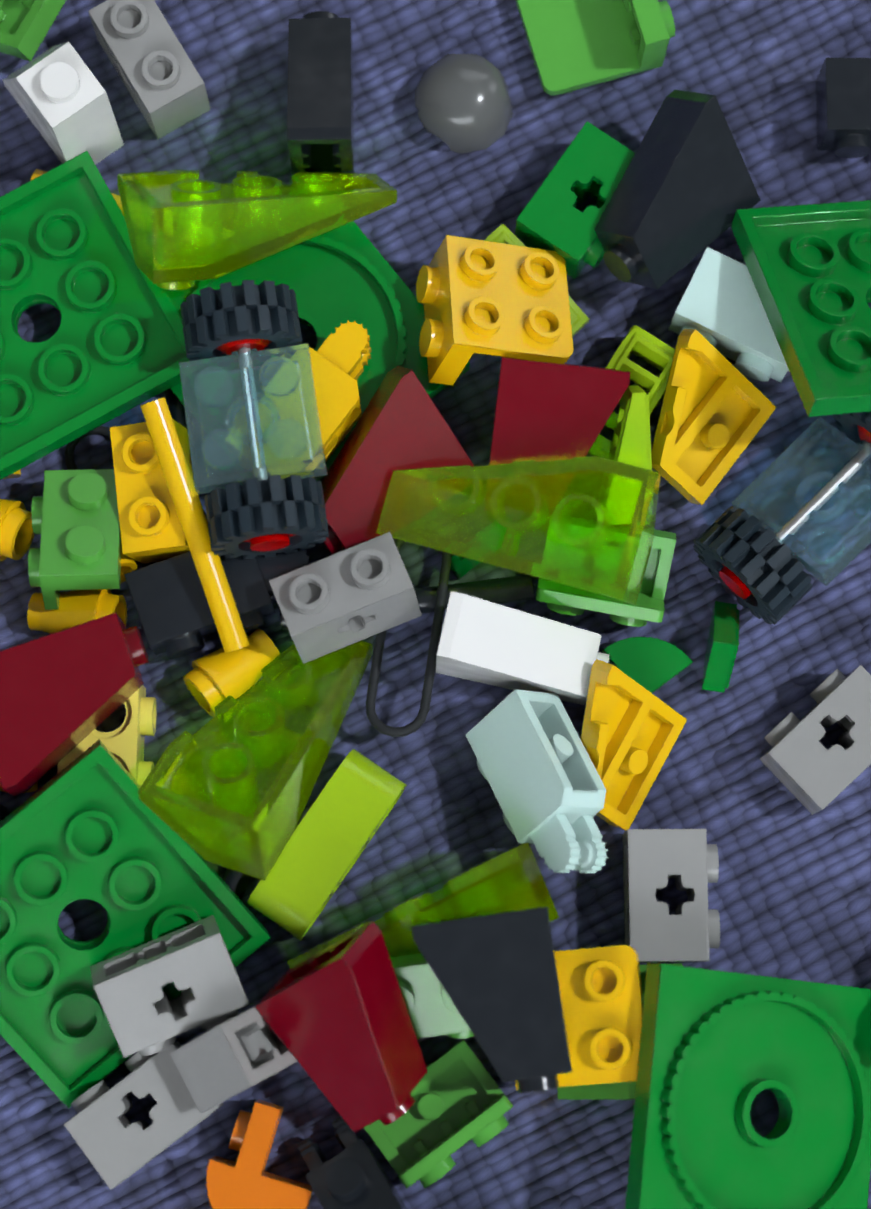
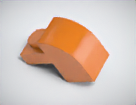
M259 1099L255 1102L252 1113L240 1110L229 1143V1149L239 1151L237 1162L215 1155L209 1159L206 1187L212 1209H308L313 1193L311 1185L265 1171L284 1107Z

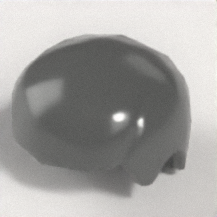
M446 54L423 72L415 89V106L425 130L440 138L453 152L468 153L487 149L505 135L513 115L510 95L503 75L490 61L477 54Z

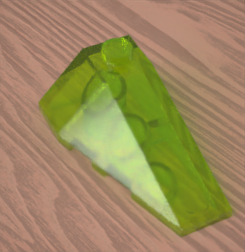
M168 170L117 174L118 190L135 264L153 284L169 290L191 288L195 285V280L216 279L397 203V190L376 174L299 172L291 177V184H282L280 179L258 175V171H237V178H234L232 183L200 180V170Z
M358 641L304 664L295 644L291 645L261 670L262 679L237 699L229 695L214 707L216 716L193 735L188 731H184L168 745L138 790L139 799L206 861L265 881L295 831L371 659L373 645L364 641Z
M528 842L448 880L442 886V889L425 893L396 906L383 914V917L374 921V923L382 932L389 956L397 957L421 953L413 941L411 926L546 906L549 922L558 919L559 915ZM371 921L361 924L287 961L290 969Z

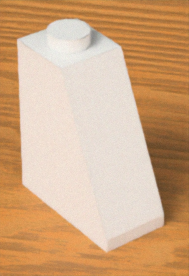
M70 42L52 46L2 80L62 164L88 151L96 165L124 145L106 91Z
M451 591L437 651L436 673L512 690L556 693L562 701L585 705L591 667L596 659L608 663L610 654L598 652L601 634Z

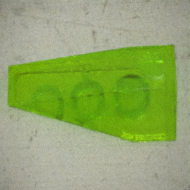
M598 456L575 457L571 460L536 462L534 460L513 462V464L474 467L463 465L394 470L376 533L383 535L390 532L392 537L398 540L636 606L653 545L661 474Z

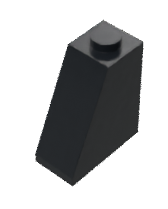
M316 11L305 14L303 18L289 19L287 143L293 182H307L314 175L321 182L355 181L351 18H339L338 15L331 12Z
M673 90L666 96L594 230L605 251L603 259L609 271L618 280L658 290L732 225L737 209H749L761 201L715 95Z
M547 906L411 926L413 941L502 1081L510 1082L517 1080L519 1094L559 1088L558 1074L572 1072Z

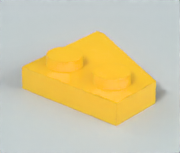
M683 329L678 336L651 450L652 467L690 503L703 505L777 407L696 329Z
M596 659L591 667L581 741L606 788L604 808L596 815L610 825L626 831L632 825L687 719L614 665Z

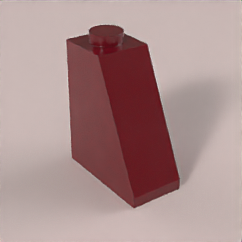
M502 357L484 511L496 512V520H503L507 526L531 528L533 527L534 517L548 519L628 388L631 372Z
M398 365L386 374L321 482L329 537H326V541L322 545L330 555L388 532L391 533L392 537H395L481 476L413 370Z
M115 612L0 651V782L4 791L14 796L27 792L144 684L138 666L149 663L137 626L126 629L124 622Z
M372 921L288 970L255 1006L256 1010L353 1132L377 1120H380L383 1125H389L399 1119L414 1104L415 1099L411 1092L428 1072L382 932Z

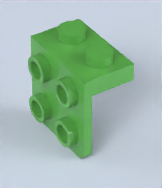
M515 0L542 88L547 94L552 96L662 67L669 40L675 37L674 19L671 8L666 0L660 2L658 0Z

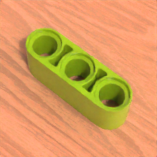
M352 749L250 895L247 904L301 940L389 815L407 784L357 750Z

